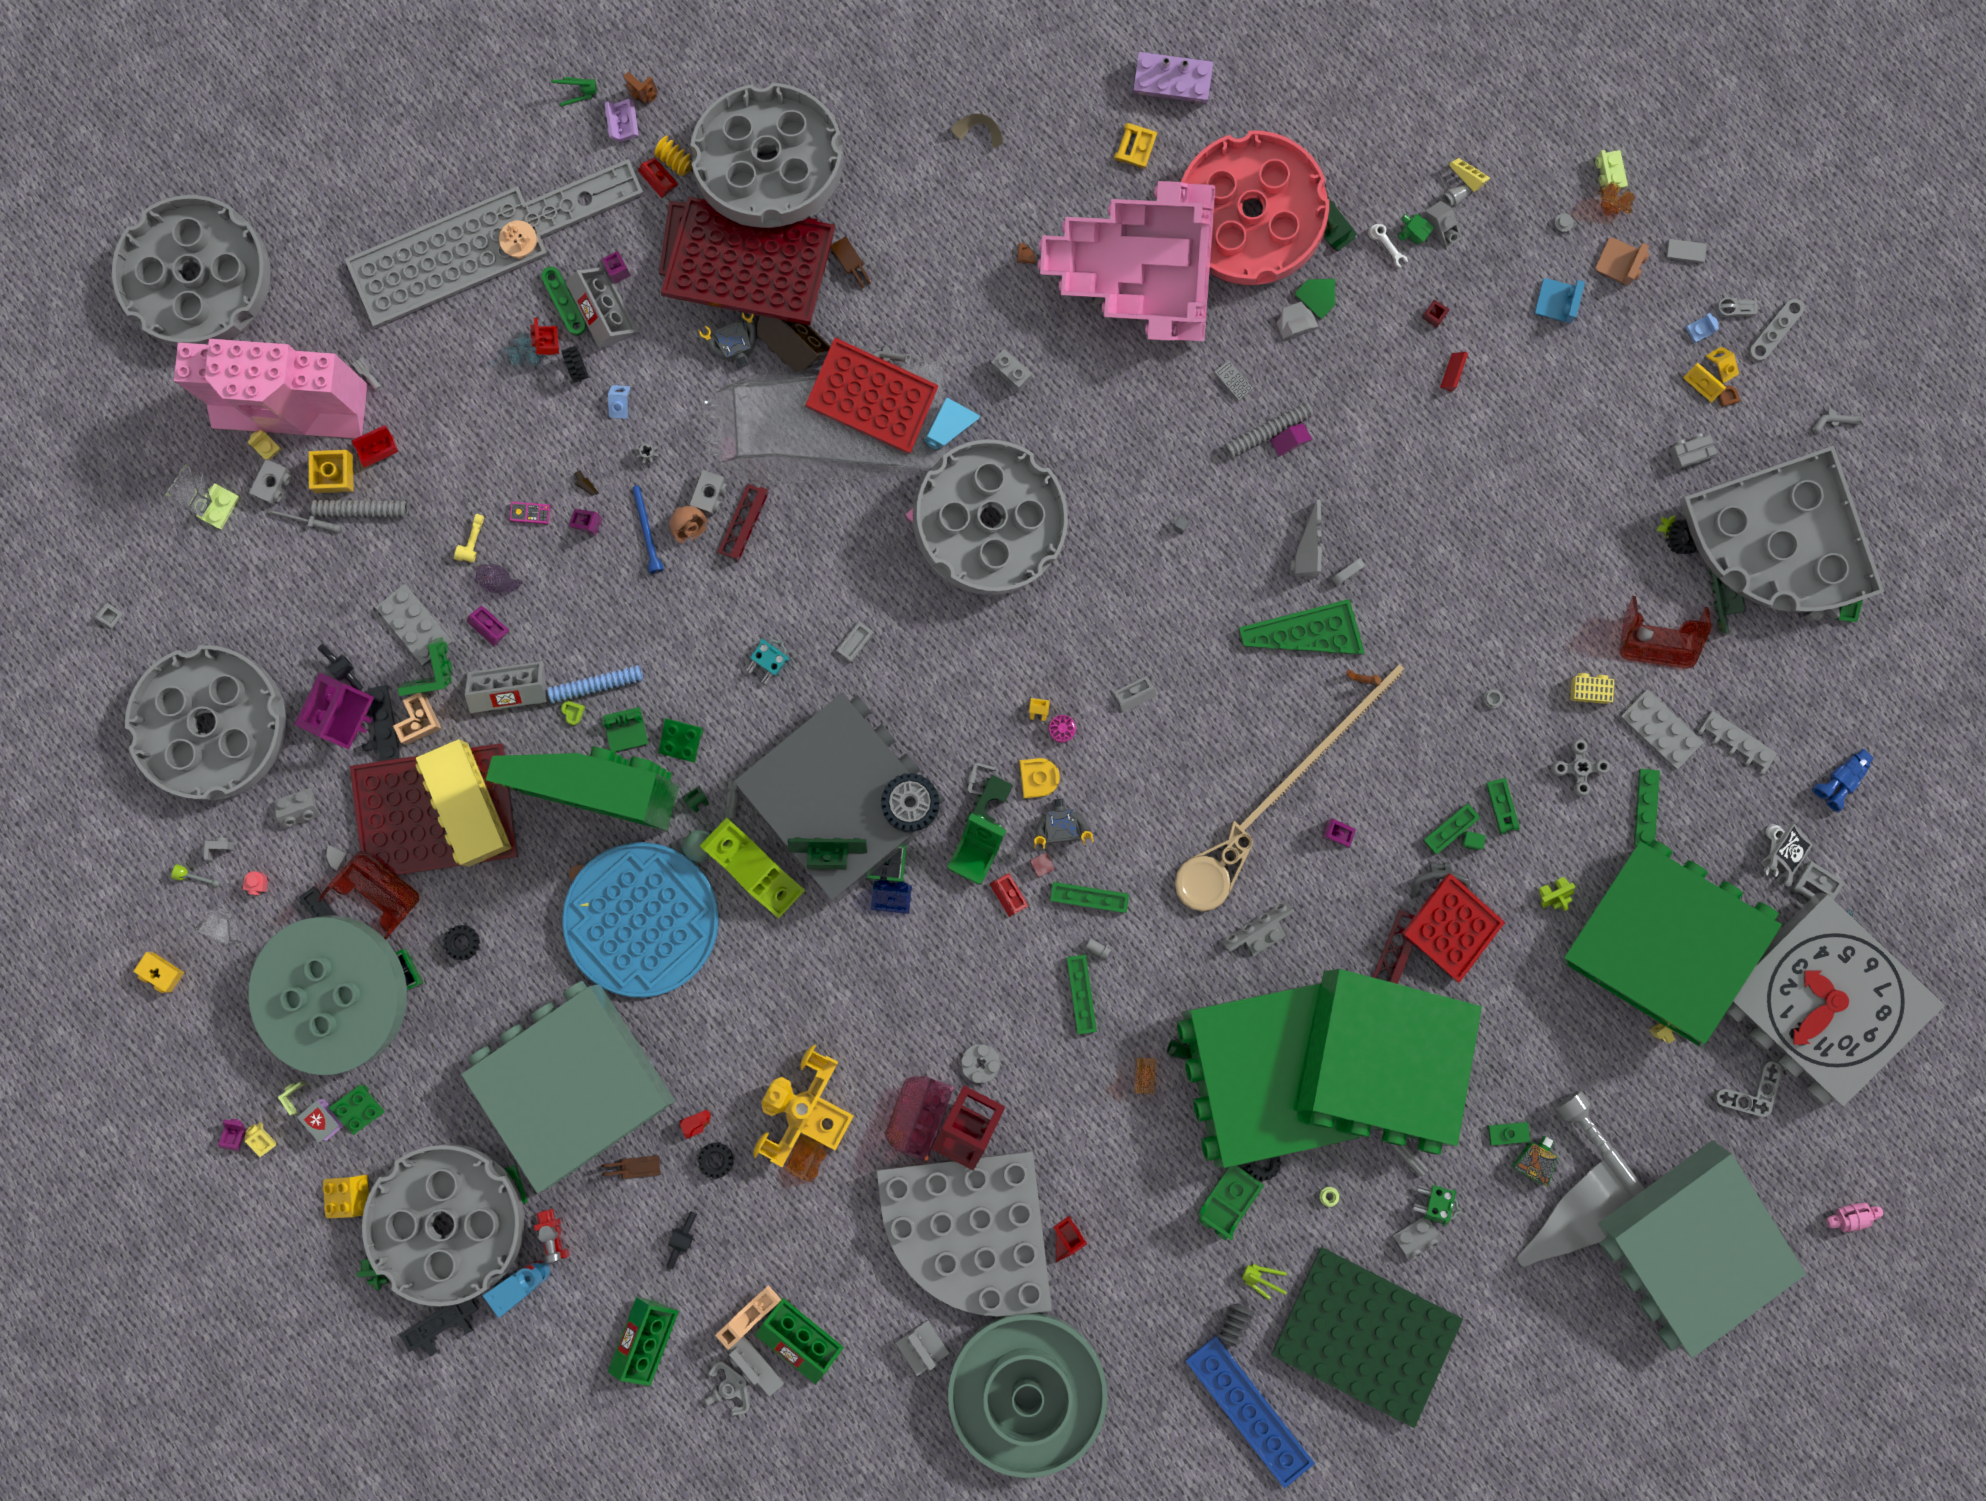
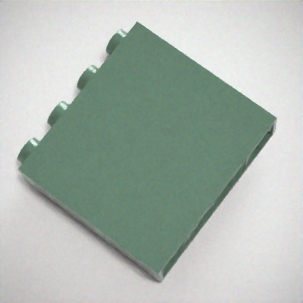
M580 981L571 986L563 993L567 1002L557 1009L554 1008L552 1003H548L531 1015L535 1021L534 1025L523 1031L519 1024L503 1033L499 1037L504 1044L493 1053L488 1046L480 1049L468 1058L472 1067L461 1074L537 1194L549 1189L676 1102L600 984L587 987L583 981Z
M1713 1140L1598 1223L1606 1237L1599 1242L1602 1250L1612 1262L1615 1263L1619 1259L1621 1260L1625 1268L1618 1273L1620 1278L1633 1293L1639 1289L1644 1296L1642 1300L1637 1302L1640 1309L1651 1322L1659 1319L1663 1325V1328L1656 1332L1660 1340L1671 1352L1679 1347L1691 1358L1702 1352L1807 1275L1732 1153Z

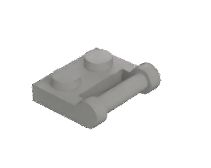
M1809 861L1791 890L1796 894L1800 893L1810 900L1815 894L1803 887L1805 882H1807L1822 893L1828 894L1834 900L1845 882L1814 862Z

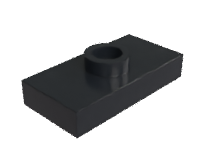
M313 886L299 897L313 918L337 916L316 886Z

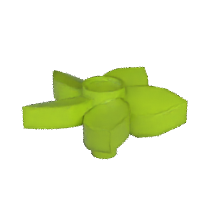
M1673 515L1669 519L1661 517L1662 524L1658 526L1657 531L1663 532L1668 538L1669 535H1666V532H1670L1668 527L1673 526L1671 523L1675 521L1676 516Z

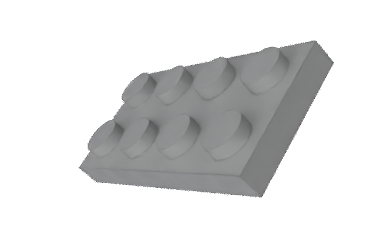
M403 584L375 607L422 666L431 661L428 644L435 638L443 637L444 642H447L448 646L453 643L451 638L406 584Z
M1648 689L1620 716L1675 770H1678L1704 743Z

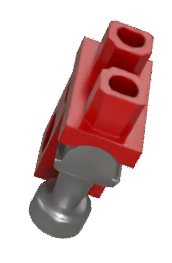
M553 1209L536 1213L539 1224L534 1225L535 1231L539 1230L538 1238L544 1244L546 1263L569 1257V1250H563L561 1244L560 1218L555 1219Z

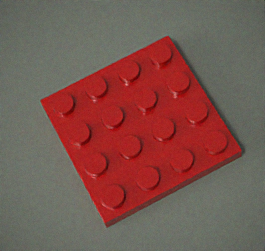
M1447 873L1401 934L1455 982L1460 983L1505 922L1452 874Z

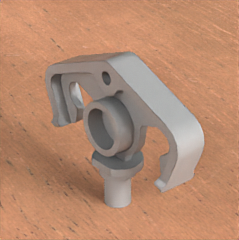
M718 1361L708 1375L714 1377L718 1374L719 1369H724L726 1379L721 1382L719 1391L715 1388L714 1392H712L713 1394L705 1398L706 1404L709 1406L716 1401L722 1402L723 1398L732 1399L738 1397L743 1401V1406L732 1408L731 1415L746 1413L750 1408L747 1381L739 1371L726 1361Z

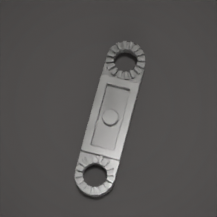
M1789 300L1749 349V355L1753 360L1763 361L1802 315L1804 305L1800 300ZM1791 304L1796 305L1798 313L1790 312L1789 306ZM1756 347H1761L1764 350L1763 356L1756 355Z

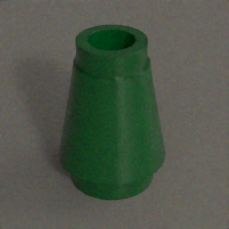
M1178 1039L1170 1040L1167 1047V1054L1170 1057L1180 1059L1192 1058L1189 1045L1182 1044Z

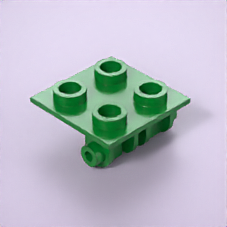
M641 707L603 715V726L606 728L611 751L617 752L649 744Z
M665 718L658 753L695 763L700 737L702 738L704 730H702V727Z
M359 1084L328 1107L353 1135L385 1112L368 1093L369 1089L365 1084L363 1086Z

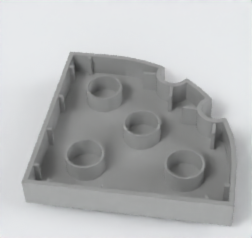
M1834 445L1679 499L1691 536L1704 562L1726 586L1749 601L1780 611L1814 612L1845 606L1884 592Z
M1033 1150L981 1156L974 1171L953 1160L877 1170L881 1211L889 1242L904 1269L925 1291L952 1307L979 1315L1010 1316L1014 1314L1052 1311Z

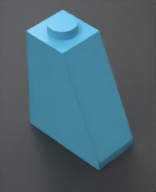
M946 398L942 402L923 441L930 448L940 450L972 426L979 419L980 415Z

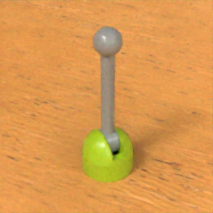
M179 864L174 866L171 878L174 880H184L186 877L212 884L213 887L220 885L219 880H210L189 874L186 867Z

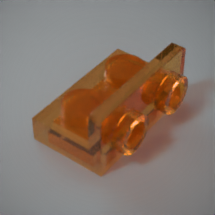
M801 1135L785 1171L804 1181L813 1182L818 1175L821 1162L826 1157L828 1147L805 1135Z

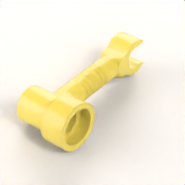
M475 514L467 546H457L454 554L455 560L461 562L465 560L474 563L477 552H474L473 549L483 524L484 517L482 515Z

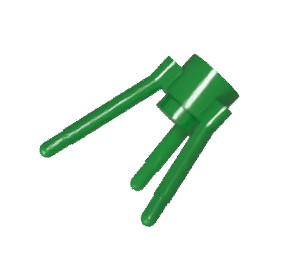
M563 77V80H551L552 83L580 85L581 93H585L583 96L560 103V106L592 99V95L597 94L595 79Z

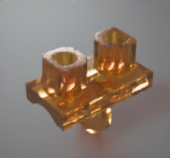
M1611 182L1606 188L1601 187L1598 192L1601 194V199L1604 200L1601 203V206L1605 208L1603 213L1607 216L1612 212L1618 214L1620 209L1630 214L1632 211L1631 204L1635 199L1634 194L1625 190L1621 197L1617 196L1621 188L1614 182Z
M1136 1058L1134 1093L1154 1094L1156 1059Z

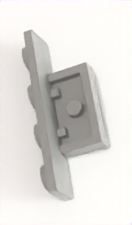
M1287 901L1279 903L1275 908L1261 914L1259 918L1251 923L1245 924L1240 930L1229 934L1221 942L1229 952L1246 943L1251 954L1255 956L1286 936L1279 921L1293 913L1294 909Z
M745 1335L730 1348L731 1363L736 1368L740 1367L744 1372L742 1375L748 1383L752 1382L754 1385L758 1383L768 1396H771L783 1386L784 1382Z

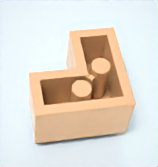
M422 692L403 700L410 718L393 725L400 742L405 745H409L442 729L426 694Z

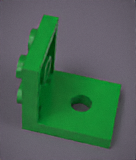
M443 637L435 638L428 644L435 677L404 682L398 688L399 696L445 689L452 682L450 673L452 672V664L447 659L448 645L447 642H444Z

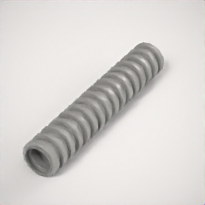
M1303 402V405H1298V408L1294 407L1292 411L1288 410V413L1284 412L1282 416L1278 415L1277 419L1273 418L1272 421H1267V424L1263 423L1261 427L1257 426L1256 429H1251V432H1246V435L1242 434L1240 438L1236 437V440L1232 439L1230 443L1226 442L1225 448L1228 455L1234 458L1236 454L1240 455V452L1244 453L1246 449L1250 450L1251 447H1256V444L1260 445L1261 441L1265 442L1267 438L1271 439L1272 436H1277V433H1282V430H1286L1292 427V425H1297L1298 422L1302 423L1303 419L1308 420V417H1313V410L1310 404Z
M313 500L311 503V513L314 517L318 515L320 517L324 515L325 517L330 515L331 517H341V515L343 517H347V515L349 517H353V515L355 517H359V515L361 517H365V515L366 517H371L372 515V517L384 516L387 518L390 516L393 518L396 516L399 518L402 516L405 518L408 514V505L406 501L400 502L399 500L396 502L393 500L390 502L387 500L384 502L381 500L378 502L376 500L372 502L370 500L366 502L364 500L360 502L358 500L354 502L352 500L348 502L346 500L342 502L340 500L336 502L335 500L330 502L329 500Z

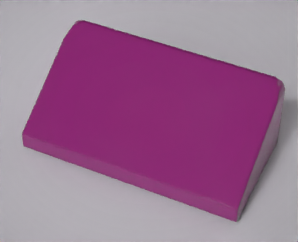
M482 605L468 616L467 623L494 647L509 632V629Z

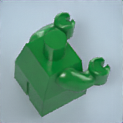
M1404 214L1400 220L1405 225L1398 238L1402 241L1410 238L1417 245L1426 240L1434 226L1418 214H1414L1411 217Z

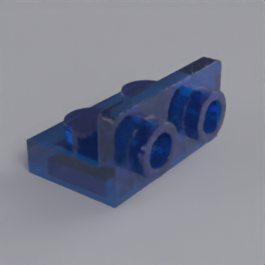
M886 880L874 881L871 910L909 914L912 885H908L905 882L889 883Z

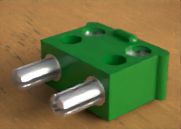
M1418 1185L1417 1192L1428 1195L1426 1207L1414 1204L1413 1210L1424 1213L1423 1218L1446 1226L1450 1220L1461 1213L1458 1201L1455 1199L1456 1191L1454 1189L1451 1191L1435 1185L1431 1188ZM1455 1202V1207L1458 1211H1456L1451 1217L1453 1205Z

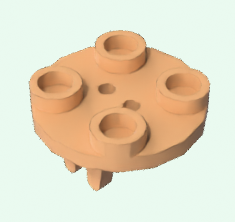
M515 220L502 228L499 242L507 255L523 259L534 250L538 238L530 224Z

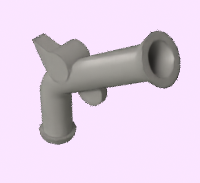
M887 344L884 346L883 351H877L872 354L883 358L887 362L895 360L905 362L908 365L911 361L910 353L906 355L893 353Z
M1829 406L1828 414L1819 418L1815 426L1812 427V431L1816 434L1820 433L1826 422H1831L1833 426H1837L1839 423H1851L1858 426L1860 415H1837L1836 411L1832 410Z

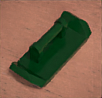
M1327 196V199H1329V213L1323 237L1332 249L1339 251L1352 242L1357 233Z

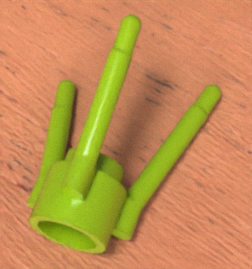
M1253 1264V1266L1247 1265L1242 1276L1245 1284L1251 1286L1268 1300L1271 1297L1255 1284L1259 1282L1284 1295L1287 1294L1285 1290L1261 1279L1262 1273L1258 1271L1286 1276V1272L1260 1267L1256 1264Z

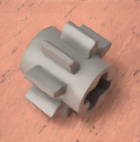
M642 441V446L640 448L636 447V450L640 452L636 457L638 459L643 458L642 462L644 465L647 461L654 464L653 460L660 458L656 453L659 448L658 446L653 447L652 441L649 444H645ZM649 449L650 451L649 456H647L645 450Z

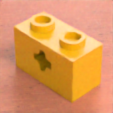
M146 952L133 971L138 974V979L145 983H152L155 985L153 988L160 993L172 992L185 973L154 952Z

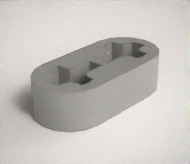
M1359 558L1336 574L1332 581L1336 586H1339L1366 566L1365 563Z

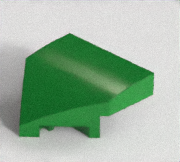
M1307 279L1294 294L1316 315L1323 319L1336 303L1335 279Z

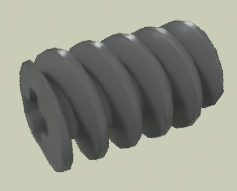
M1237 1303V1306H1230L1234 1313L1227 1312L1230 1320H1223L1227 1327L1220 1326L1223 1334H1216L1221 1341L1234 1348L1236 1347L1233 1344L1241 1343L1237 1337H1244L1241 1330L1248 1329L1245 1323H1251L1248 1315H1255L1253 1311Z

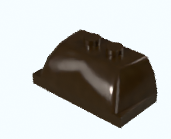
M765 316L759 317L757 335L768 345L769 350L776 353L781 358L782 363L788 365L794 372L811 368L820 361L825 360L831 346L810 325Z

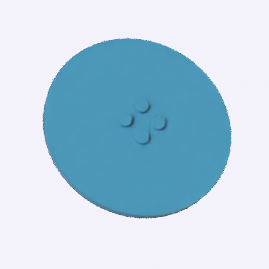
M654 843L623 844L606 850L593 858L575 877L563 907V934L566 946L575 964L595 984H600L607 991L628 997L657 996L672 991L686 983L701 969L708 959L715 944L718 931L717 901L706 876L685 855L669 847ZM589 903V906H580L581 904Z

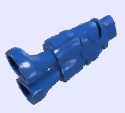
M1861 749L1858 754H1853L1852 757L1831 773V781L1829 783L1815 784L1812 791L1819 798L1828 799L1826 804L1833 811L1839 813L1844 808L1846 795L1852 794L1861 783L1860 781L1871 767L1870 763L1874 759L1873 756L1865 749ZM1838 785H1840V790L1835 795L1831 796L1834 793L1835 789L1838 787Z

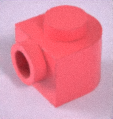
M257 871L249 872L244 878L243 890H248V894L260 895V891L266 892L268 883L266 875Z

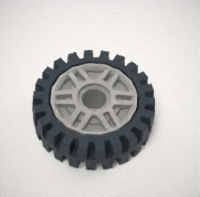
M905 773L901 776H896L884 788L881 797V807L885 818L893 827L904 832L921 831L927 828L935 820L940 805L939 795L935 786L927 778L915 773ZM907 799H915V805L907 807L905 805Z

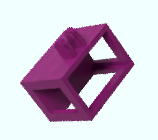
M319 672L294 725L320 738L350 749L357 732L360 731L365 734L367 732V729L362 727L361 724L363 721L367 723L372 721L371 718L365 715L374 697Z

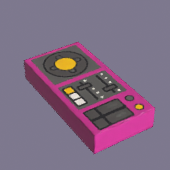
M511 502V522L549 524L550 505Z

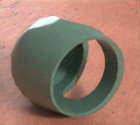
M703 830L691 831L682 843V854L694 863H701L708 859L710 855L700 845L710 834Z

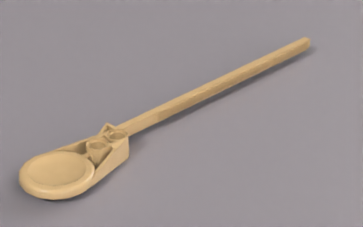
M1400 664L1240 826L1235 821L1232 822L1227 841L1192 857L1182 864L1176 874L1175 888L1183 904L1192 910L1202 912L1214 910L1223 904L1253 844L1251 836L1244 830L1269 805L1273 806V803H1276L1275 800L1278 801V798H1281L1280 795L1283 796V793H1286L1285 790L1288 791V788H1291L1290 785L1293 786V783H1296L1295 780L1298 781V778H1301L1300 775L1303 776V773H1306L1305 770L1308 771V768H1311L1310 765L1313 766V763H1316L1315 760L1318 761L1317 757L1321 758L1322 752L1326 753L1327 747L1330 748V745H1333L1332 742L1335 743V740H1338L1337 737L1340 738V735H1343L1342 732L1345 733V730H1348L1347 727L1350 728V725H1353L1352 722L1355 723V720H1358L1360 715H1363L1365 710H1368L1370 705H1373L1375 700H1378L1377 697L1380 698V695H1383L1382 692L1385 693V690H1388L1387 687L1390 688V685H1393L1392 682L1395 683V680H1398L1397 677L1400 678V675L1402 676L1404 668ZM1239 838L1247 839L1248 846L1246 848L1239 846ZM1224 845L1226 846L1220 855V862L1213 857L1203 856ZM1227 851H1231L1235 856L1231 862L1225 858ZM1240 859V864L1230 882L1229 873L1224 866L1233 865Z

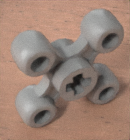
M1577 739L1571 744V750L1575 756L1572 763L1568 764L1563 761H1557L1551 766V771L1555 776L1560 777L1567 773L1575 776L1574 793L1580 797L1586 796L1590 792L1591 788L1587 783L1589 773L1595 772L1603 775L1610 770V763L1607 760L1601 759L1593 763L1586 759L1585 752L1588 745L1583 739ZM1578 744L1581 745V750L1577 748ZM1583 764V771L1578 770V765ZM1600 764L1604 766L1603 770L1600 769ZM1558 766H1560V767L1562 768V771H1561V772L1558 771V769H1557ZM1580 786H1583L1584 792L1580 790Z

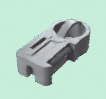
M1726 297L1719 301L1716 310L1720 316L1725 318L1754 316L1758 312L1757 299L1737 300V298ZM1721 308H1733V312L1729 314L1721 310Z

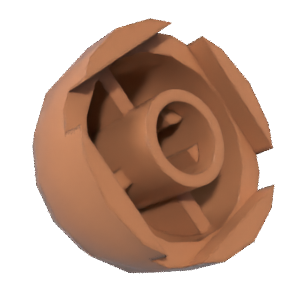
M683 506L677 508L669 520V529L677 542L685 543L683 540L688 539L692 535L691 541L704 533L706 530L705 524L708 523V520L700 509L694 506Z

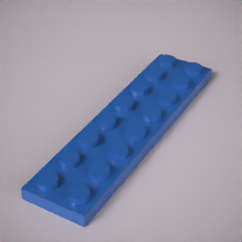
M1216 1335L1185 1359L1193 1372L1284 1489L1315 1464Z

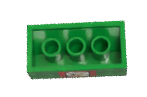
M636 1297L608 1373L619 1381L651 1386L679 1311L650 1299Z
M782 1298L754 1334L815 1385L824 1376L844 1348L784 1298Z

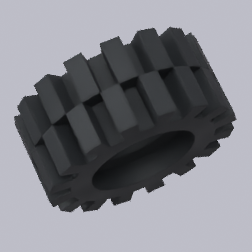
M577 346L562 350L564 362L573 382L576 383L589 378Z
M1677 520V522L1671 523L1673 526L1668 527L1670 532H1666V535H1669V538H1666V542H1670L1667 546L1672 548L1671 551L1676 552V554L1695 553L1697 547L1691 536L1687 521ZM1684 529L1689 534L1687 544H1683L1681 540V533Z
M457 925L454 928H450L449 932L445 933V939H443V949H446L445 953L456 960L472 958L480 948L479 935L475 932L476 930L465 925ZM460 935L466 936L469 941L468 947L464 950H459L455 946V939Z
M713 1142L703 1147L697 1159V1163H699L698 1168L701 1169V1173L713 1179L725 1176L734 1164V1155H732L731 1149L726 1144L724 1145L720 1142ZM712 1153H719L723 1157V1164L719 1168H714L709 1164L708 1159Z
M1280 1156L1269 1158L1270 1166L1266 1170H1259L1256 1167V1161L1245 1163V1167L1248 1173L1255 1179L1261 1181L1271 1180L1272 1177L1277 1176L1278 1171L1280 1172Z

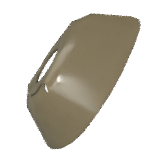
M981 113L965 116L957 121L951 129L962 140L971 127L983 122L991 132L992 148L998 147L1003 143V136L998 125L992 118Z

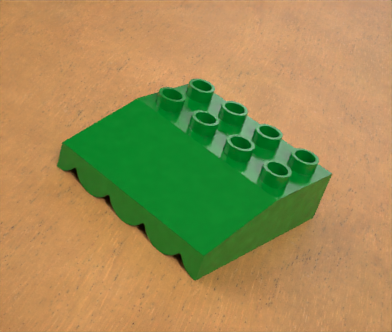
M592 746L589 756L580 753L492 756L486 777L487 781L498 785L502 784L506 788L511 787L513 791L519 789L521 794L668 831L679 786L670 781L672 773L661 768L655 762L631 756L629 762L628 759L622 758L621 755L615 754L616 752L595 746Z

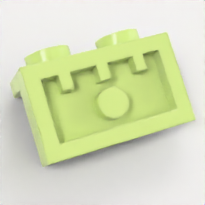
M1601 150L1595 159L1597 169L1600 168L1599 183L1600 186L1604 187V192L1627 188L1628 183L1621 151L1606 153L1605 150Z
M214 483L208 489L205 501L199 505L196 517L222 530L240 497Z

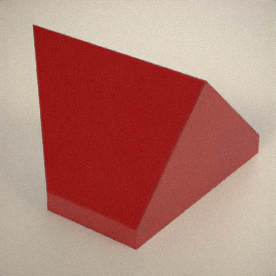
M1070 1216L1053 1227L1056 1231V1262L1071 1256L1087 1244L1086 1239Z

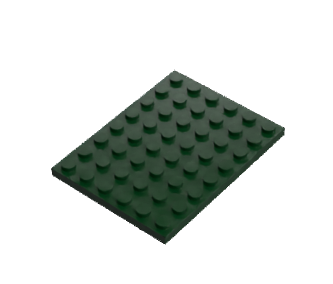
M1320 1247L1271 1355L1415 1429L1463 1318Z

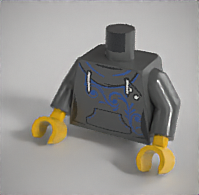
M742 312L744 319L712 332L705 325L707 328L706 334H702L698 329L701 337L705 338L704 341L709 350L720 359H727L728 362L736 360L739 368L749 365L746 355L753 353L752 348L756 345L757 328L755 320L752 319L754 314L746 316Z
M1054 799V811H1047L1046 815L1040 818L1036 826L1034 848L1036 849L1037 844H1042L1043 849H1045V844L1081 839L1083 845H1086V839H1091L1092 843L1094 839L1087 822L1080 813L1074 812V809L1065 810L1064 799Z

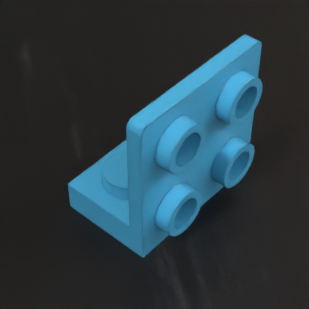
M1544 278L1534 313L1571 324L1577 317L1585 281L1577 280L1574 285Z

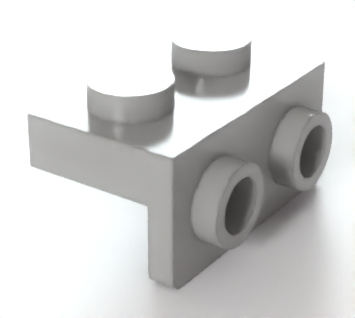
M311 788L274 800L276 818L284 828L292 827L320 816V811L315 805L314 793Z
M1423 1217L1393 1235L1408 1261L1419 1258L1422 1252L1437 1247L1441 1241L1439 1233L1430 1220Z

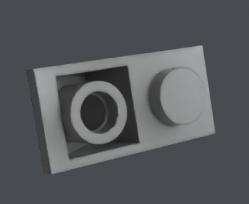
M1440 201L1425 211L1429 223L1434 226L1433 230L1446 248L1462 239L1453 208Z

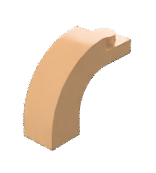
M768 1285L723 1326L715 1336L729 1350L762 1317L774 1308L781 1299Z

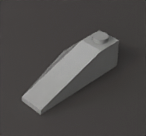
M1317 499L1314 503L1294 560L1290 562V572H1293V577L1316 578L1321 572L1322 547L1318 546L1321 539V531L1318 529V526L1321 524V500Z

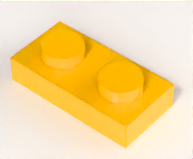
M1698 362L1683 377L1711 403L1726 388Z

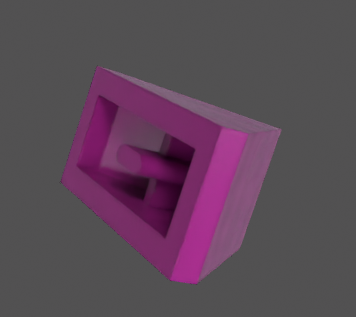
M619 251L602 258L614 284L631 276Z
M1304 423L1287 428L1271 439L1270 442L1280 457L1313 439Z
M574 509L568 526L596 536L602 517L594 511Z
M1330 818L1326 822L1322 838L1350 847L1356 829Z

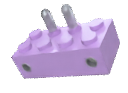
M1139 52L1133 94L1207 104L1213 62Z

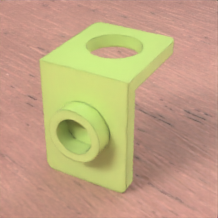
M305 1081L290 1084L284 1089L285 1092L278 1097L290 1116L296 1115L298 1112L288 1099V1096L306 1084Z

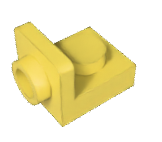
M262 429L254 432L250 436V440H248V444L267 460L273 458L281 450Z
M261 1122L257 1125H251L245 1133V1142L259 1157L276 1146V1142L263 1129L264 1125Z

